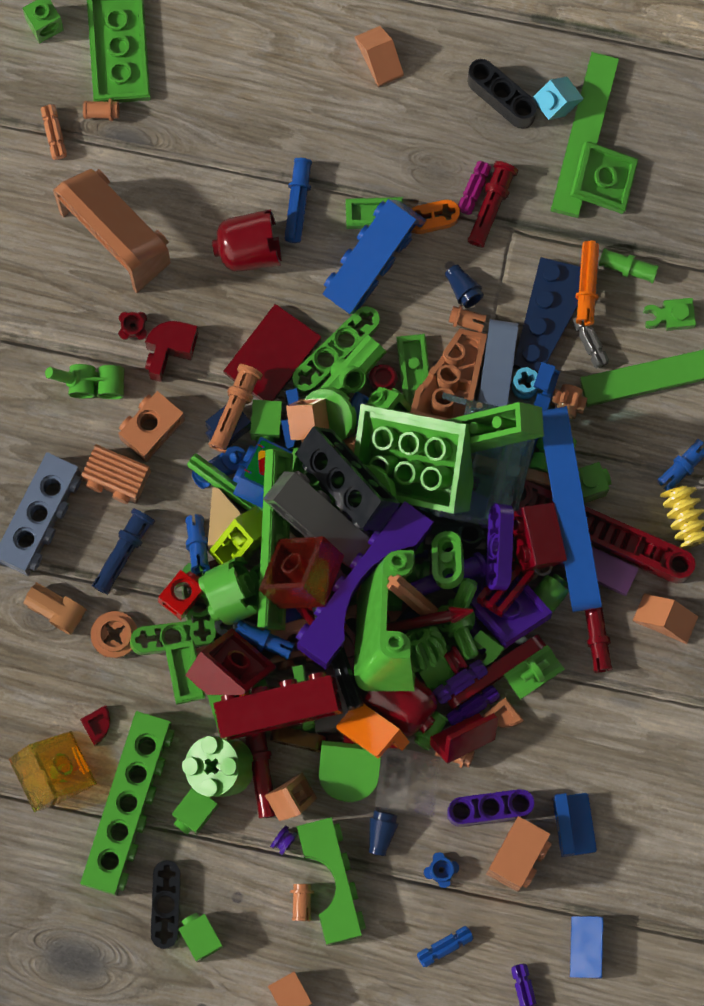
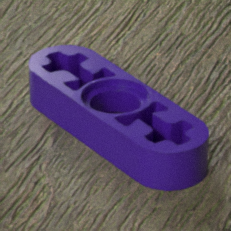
M494 503L489 511L486 584L492 590L505 591L511 582L514 511L512 506L508 504Z

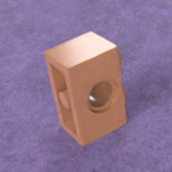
M158 391L153 396L147 395L139 404L138 408L140 410L133 418L128 416L119 427L121 430L118 433L120 440L145 462L155 454L185 421L184 413ZM148 419H153L158 423L156 428L150 431L143 429L142 424Z

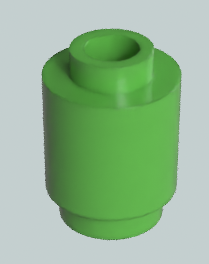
M555 573L552 577L545 575L533 590L552 611V614L569 593L565 588L568 585L567 582Z

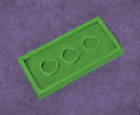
M87 0L94 101H109L110 98L119 103L151 100L144 0Z

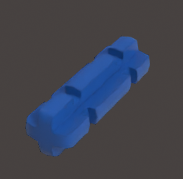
M464 926L455 931L456 934L453 935L451 933L432 944L430 949L425 948L418 952L417 958L421 965L427 967L433 964L435 959L438 958L440 960L459 949V945L463 944L464 946L471 942L474 938L470 929Z

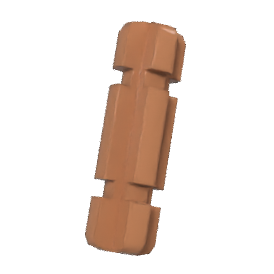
M53 104L41 107V114L51 156L54 160L67 157L56 106Z

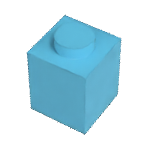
M568 77L551 79L532 97L548 120L565 117L584 99Z

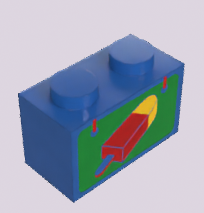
M260 437L256 447L249 446L243 461L247 462L246 467L240 465L233 478V481L237 483L233 495L263 508L265 450L276 449L292 453V451L263 437Z

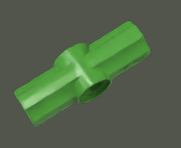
M367 334L346 359L342 358L333 364L330 372L331 376L320 388L334 387L346 393L347 396L350 393L360 391L366 383V375L387 351Z

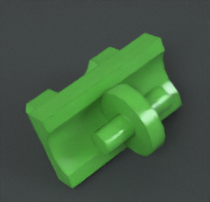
M547 645L505 673L504 677L521 700L565 669Z

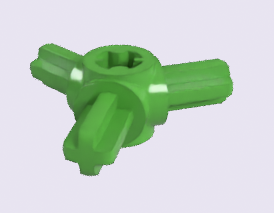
M463 578L455 598L449 599L447 604L441 605L437 612L449 610V607L473 609L470 604L477 589V582L469 578ZM474 612L456 623L446 622L432 625L437 626L440 631L447 633L448 637L455 638L464 660H470L478 655L477 648L470 634V630L473 629L475 624Z

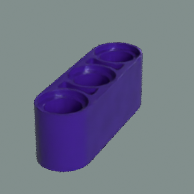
M523 789L458 797L450 803L447 809V817L450 823L457 827L516 820L518 816L526 818L534 808V798L530 792ZM516 797L525 798L528 802V809L524 812L516 811L512 806V800ZM486 801H494L498 805L499 811L496 815L489 816L483 812L482 804ZM459 804L466 806L469 810V816L463 820L455 818L452 812L453 807Z

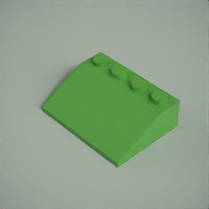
M367 404L360 405L354 454L364 465L372 464L386 471L385 473L389 478H392L395 484L398 502L404 503L405 501L410 505L452 514L470 511L474 481L469 424Z

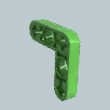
M191 563L187 564L183 569V572L186 574L189 571L191 572ZM199 564L200 574L204 576L202 566ZM181 586L183 599H187L191 593L188 594L189 589L187 587ZM203 592V595L200 597L206 603V610L196 613L190 609L185 615L186 621L142 626L134 630L130 637L131 649L139 655L166 653L164 645L169 644L165 641L164 637L168 630L178 631L181 635L180 642L194 639L196 648L211 644L216 636L215 621L208 611L210 603L206 594ZM208 617V620L203 621V629L209 632L210 635L205 638V641H201L199 636L194 635L199 630L198 621L193 623L192 619ZM155 631H160L159 642L161 647H156L157 641H152L147 644V648H142L141 643H136L135 641L139 639L140 634H145V637L149 639L156 637Z

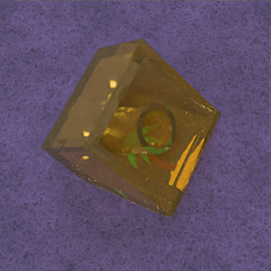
M72 731L29 744L9 758L34 813L55 806L97 784Z

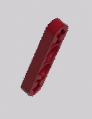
M539 634L535 635L487 667V675L480 680L478 678L474 679L475 683L458 695H451L452 699L447 704L451 710L458 708L476 694L481 693L488 686L502 679L505 673L547 645Z

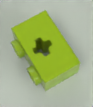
M256 505L236 517L208 551L220 565L238 556L248 561L261 546L263 512Z

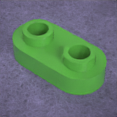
M452 531L441 532L432 541V575L436 584L443 589L457 587L464 577L463 544L460 537ZM447 548H453L450 552H444ZM447 574H453V576L445 578Z

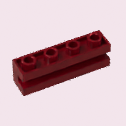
M319 672L309 675V680L299 683L297 679H290L280 682V687L268 690V686H260L250 689L251 694L240 697L239 695L221 696V701L213 703L220 738L230 741L343 714L341 702L338 700L336 692L338 690L336 678L332 675L327 676L326 672Z

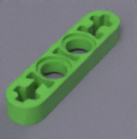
M368 306L358 309L295 370L292 377L294 388H297V391L301 394H310L331 375V367L333 366L332 364L330 367H322L318 363V357L323 353H329L334 357V363L342 358L346 359L367 334L371 337L379 328L380 318L378 312ZM361 316L366 318L372 316L373 325L365 324L360 329V334H362L360 337L355 329L362 323ZM345 333L352 335L355 339L354 344L347 348L342 347L338 343V338ZM313 364L314 368L322 375L318 376V373L315 372L311 376V385L306 383L300 385L299 376L307 377L312 372L310 365Z

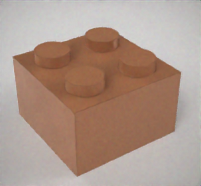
M518 816L486 875L517 892L522 886L527 888L537 872L533 868L535 861L541 862L552 844L547 841L550 833Z

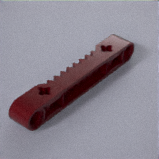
M516 478L506 484L502 495L503 504L511 505L513 510L516 511L522 507L553 503V498L550 490L525 479ZM513 490H520L524 493L525 499L519 502L514 501L509 493ZM585 506L591 545L596 549H603L608 554H614L619 559L623 558L628 563H633L651 574L676 584L688 580L695 570V559L687 550ZM652 550H654L655 552H654V554H653V556H652V559H651V558H649V557H650V555H651V553H652ZM675 560L682 561L686 565V571L684 573L676 572L672 568V562Z

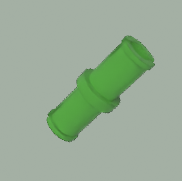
M604 248L599 261V266L622 272V276L628 277L631 275L650 283H654L659 268L658 265L635 259L634 255L629 254V256H625Z

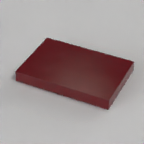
M274 304L223 370V373L235 381L239 373L237 371L239 364L257 369L263 376L261 380H257L252 394L260 400L275 401L293 377L295 370L307 359L320 342L321 336Z

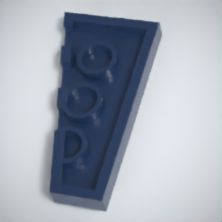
M540 257L513 368L529 367L538 374L541 362H548L578 306V300L575 298V295L579 292L581 267Z

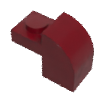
M168 321L157 325L151 330L145 340L147 350L154 351V353L149 352L145 369L149 370L151 380L162 382L169 355L192 360L199 335L198 326L179 321Z

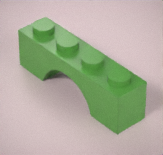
M332 817L297 826L304 858L313 859L325 865L335 880L336 891L334 898L328 908L319 914L326 946L362 937L361 930L366 929L362 911H355L353 900H357L358 895L355 883H348L346 871L351 870L347 852H340L338 842L343 841L340 824H333Z

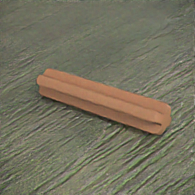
M397 574L394 577L390 575L388 577L389 583L387 588L418 615L421 616L438 611L437 606L401 575Z

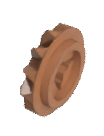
M110 611L104 613L92 625V644L96 651L103 656L118 659L131 652L130 637L133 631L137 629V626L133 619L123 612ZM107 625L115 631L124 628L120 633L121 645L115 640L107 641V638L110 636Z

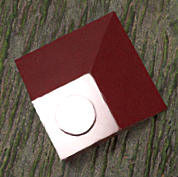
M231 628L200 651L185 676L207 695H244L276 669V666Z

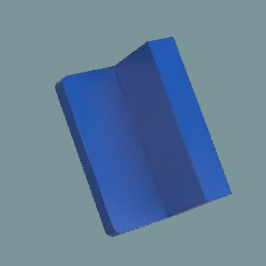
M587 793L554 795L552 800L561 857L595 853L597 847L589 795Z

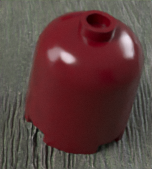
M269 209L224 220L219 225L217 239L212 240V247L215 257L220 256L222 263L227 269L240 272L281 266L279 237L273 238L272 225H276L272 210Z
M416 675L415 691H369L363 699V704L398 727L406 737L415 735L419 730L424 734L436 721L432 717L437 708L436 696Z

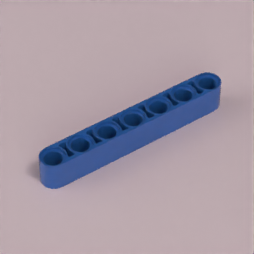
M565 406L542 410L544 430L542 440L553 503L567 560L564 561L572 612L602 608L568 409Z

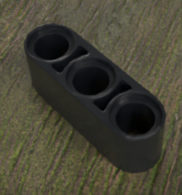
M476 59L471 63L467 79L471 90L513 126L521 129L531 126L534 122L537 108L535 100L490 61ZM483 72L488 77L480 80L475 78L474 74ZM498 90H504L509 95L507 97L501 98L498 97L495 94V92ZM519 108H525L530 112V114L526 116H521L516 112V110Z

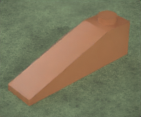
M459 328L443 351V355L437 364L431 368L423 384L419 385L415 391L410 413L444 420L471 414L488 334Z

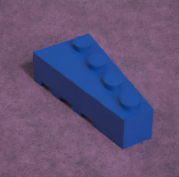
M388 199L386 202L382 201L373 213L375 219L371 225H365L357 236L359 242L353 250L350 248L346 251L340 260V263L343 265L337 274L333 272L324 283L326 289L323 295L349 314H354L360 309L378 286L377 276H384L393 266L396 259L393 256L395 252L400 253L412 241L411 231L416 225L421 228L427 221L400 200Z

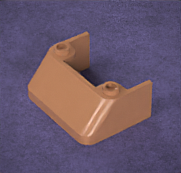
M89 169L61 182L53 189L60 214L65 217L71 212L129 272L132 287L136 293L171 263L169 251L166 247L169 242L159 230L154 232L108 185L110 181L101 170L98 169L95 172Z

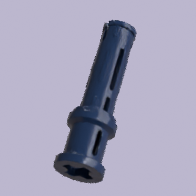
M135 508L131 510L132 516L124 530L120 529L118 532V538L120 539L102 567L98 577L91 585L103 594H109L135 548L142 545V537L148 527L155 523L154 519Z

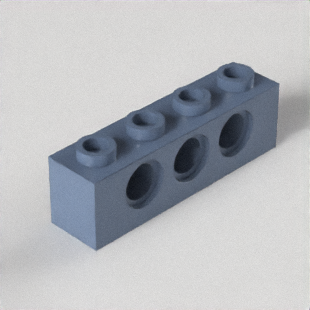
M46 452L0 542L1 564L26 576H29L31 570H37L42 560L40 552L44 544L49 545L56 532V529L53 527L57 519H62L67 512L69 503L66 501L70 493H76L81 484L82 477H80L81 473L78 466ZM58 484L61 486L58 494L54 496L46 494V489L49 485ZM39 509L46 510L48 514L45 520L37 522L32 519L35 511ZM23 536H33L34 542L30 547L23 548L19 546L20 539Z

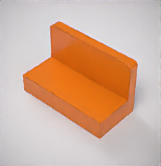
M365 704L356 710H349L336 725L339 732L376 758H380L391 744L403 751L410 743L398 727Z

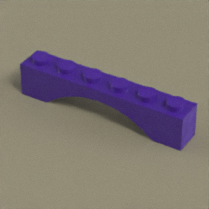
M405 501L400 508L397 507L382 531H375L367 543L370 547L363 555L360 552L350 564L353 570L347 578L341 576L332 588V591L335 593L329 601L324 599L314 612L317 616L311 625L305 623L296 636L299 639L297 649L326 670L344 647L345 616L351 599L359 586L387 554L397 550H414L415 552L432 530L434 522Z

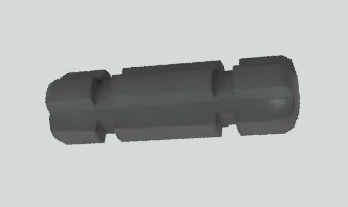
M576 316L573 319V325L576 331L580 332L579 337L588 355L592 356L591 361L594 367L597 369L607 365L609 358L606 352L602 351L603 346L594 328L590 327V325L584 326V320H582L581 325L577 324Z

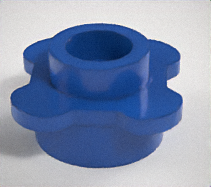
M437 852L432 857L431 865L424 869V876L427 879H433L438 882L441 888H447L451 884L450 879L453 874L459 871V864L456 861L451 862L445 858L443 853ZM440 867L444 868L443 873L439 872Z

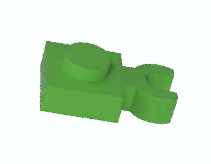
M693 298L664 300L662 309L656 305L644 307L643 312L645 314L652 313L656 317L653 321H646L645 328L654 329L660 323H665L666 331L693 329L696 326Z

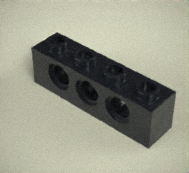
M312 427L295 453L303 463L302 467L317 478L319 486L335 498V504L352 517V523L357 528L363 531H381L400 503L332 429Z

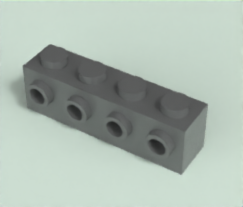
M299 471L283 472L263 500L326 556L328 555L347 574H350L353 570L350 564L358 553L361 552L364 555L369 549L370 545L367 543L372 534L369 531L357 528L352 523V517L342 509L337 510L331 504L332 499L326 493L312 488L309 485L311 481L306 475Z

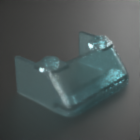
M444 392L442 395L443 399L466 405L464 415L501 406ZM535 439L475 452L472 465L474 483L470 511L452 514L416 506V508L439 517L488 526L490 508L494 503L508 504L512 506L513 511L518 510Z

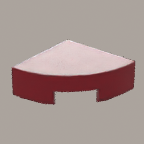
M106 705L80 719L94 746L98 745L105 738L110 727V713Z

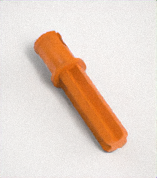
M593 240L584 241L582 244L579 292L575 295V298L578 300L576 323L581 325L582 320H584V326L594 324L595 301L599 298L598 294H596L599 244Z

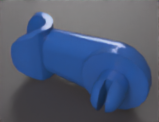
M231 446L227 448L225 453L219 454L208 462L229 476L235 474L240 465L243 467L247 465V462L243 461L246 452L238 446ZM192 470L193 480L199 488L205 489L212 485Z

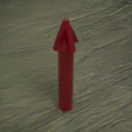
M449 607V610L387 623V631L404 632L446 622L456 623L473 613L474 610L470 608Z

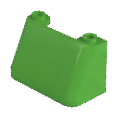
M397 550L387 554L359 586L360 589L357 592L354 676L356 684L362 690L415 691V674L412 669L410 639L402 632L387 631V611H402L404 603L387 588L389 583L388 577L390 575L394 577L399 574L409 583L417 580L414 550Z

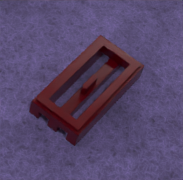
M513 557V572L509 587L519 575L523 576V578L499 607L495 605L507 590H497L488 601L487 598L494 590L489 589L487 585L477 597V603L500 617L504 615L535 574L534 570L522 571L521 563L517 564Z

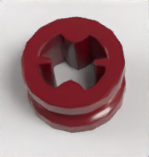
M452 645L451 650L445 653L444 658L456 675L460 668L466 669L468 666L455 645Z

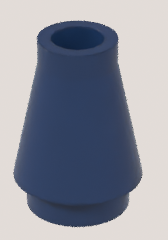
M458 264L450 267L445 272V276L449 280L458 304H463L465 308H470L483 298L482 286L463 271Z
M374 810L373 817H370L369 853L386 856L388 847L399 825L396 822L398 815Z

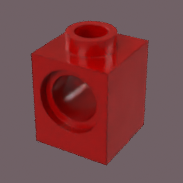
M180 570L158 596V603L182 620L203 595V591L198 583L199 577L190 571L186 574ZM184 586L191 591V595L187 599H179L174 593L178 587Z

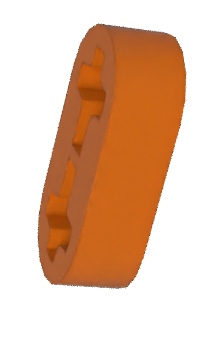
M441 200L411 208L423 218L431 217L426 219L427 221L421 228L416 225L411 232L424 234L453 227L458 222L460 216L458 205L452 200ZM443 208H448L449 212L454 211L451 214L450 220H446L445 216L435 217V215L442 214Z

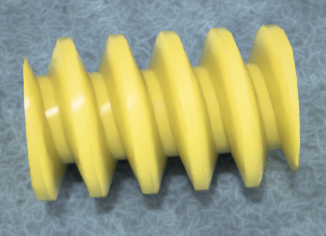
M680 486L660 494V497L668 498L663 503L664 508L672 509L667 513L668 519H676L670 526L672 530H681L674 537L676 541H685L679 546L684 550L704 543V531H702L704 520L698 519L704 513V509H695L694 506L701 500L700 498L690 497L697 490L696 487Z

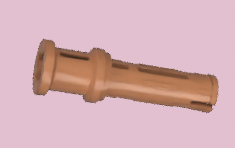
M238 365L237 371L239 373L233 386H230L227 391L229 396L228 402L208 444L210 448L218 452L225 453L227 451V446L245 404L252 402L253 396L251 394L257 380H261L263 376L260 371L248 365Z

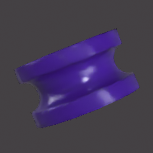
M287 825L282 828L270 846L273 849L278 848L282 856L298 835L297 832L291 833Z

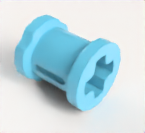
M524 367L516 372L512 382V391L516 397L525 400L532 398L536 394L537 388L533 387L537 377L535 370ZM521 379H525L527 383L531 382L530 388H526L524 384L520 385Z

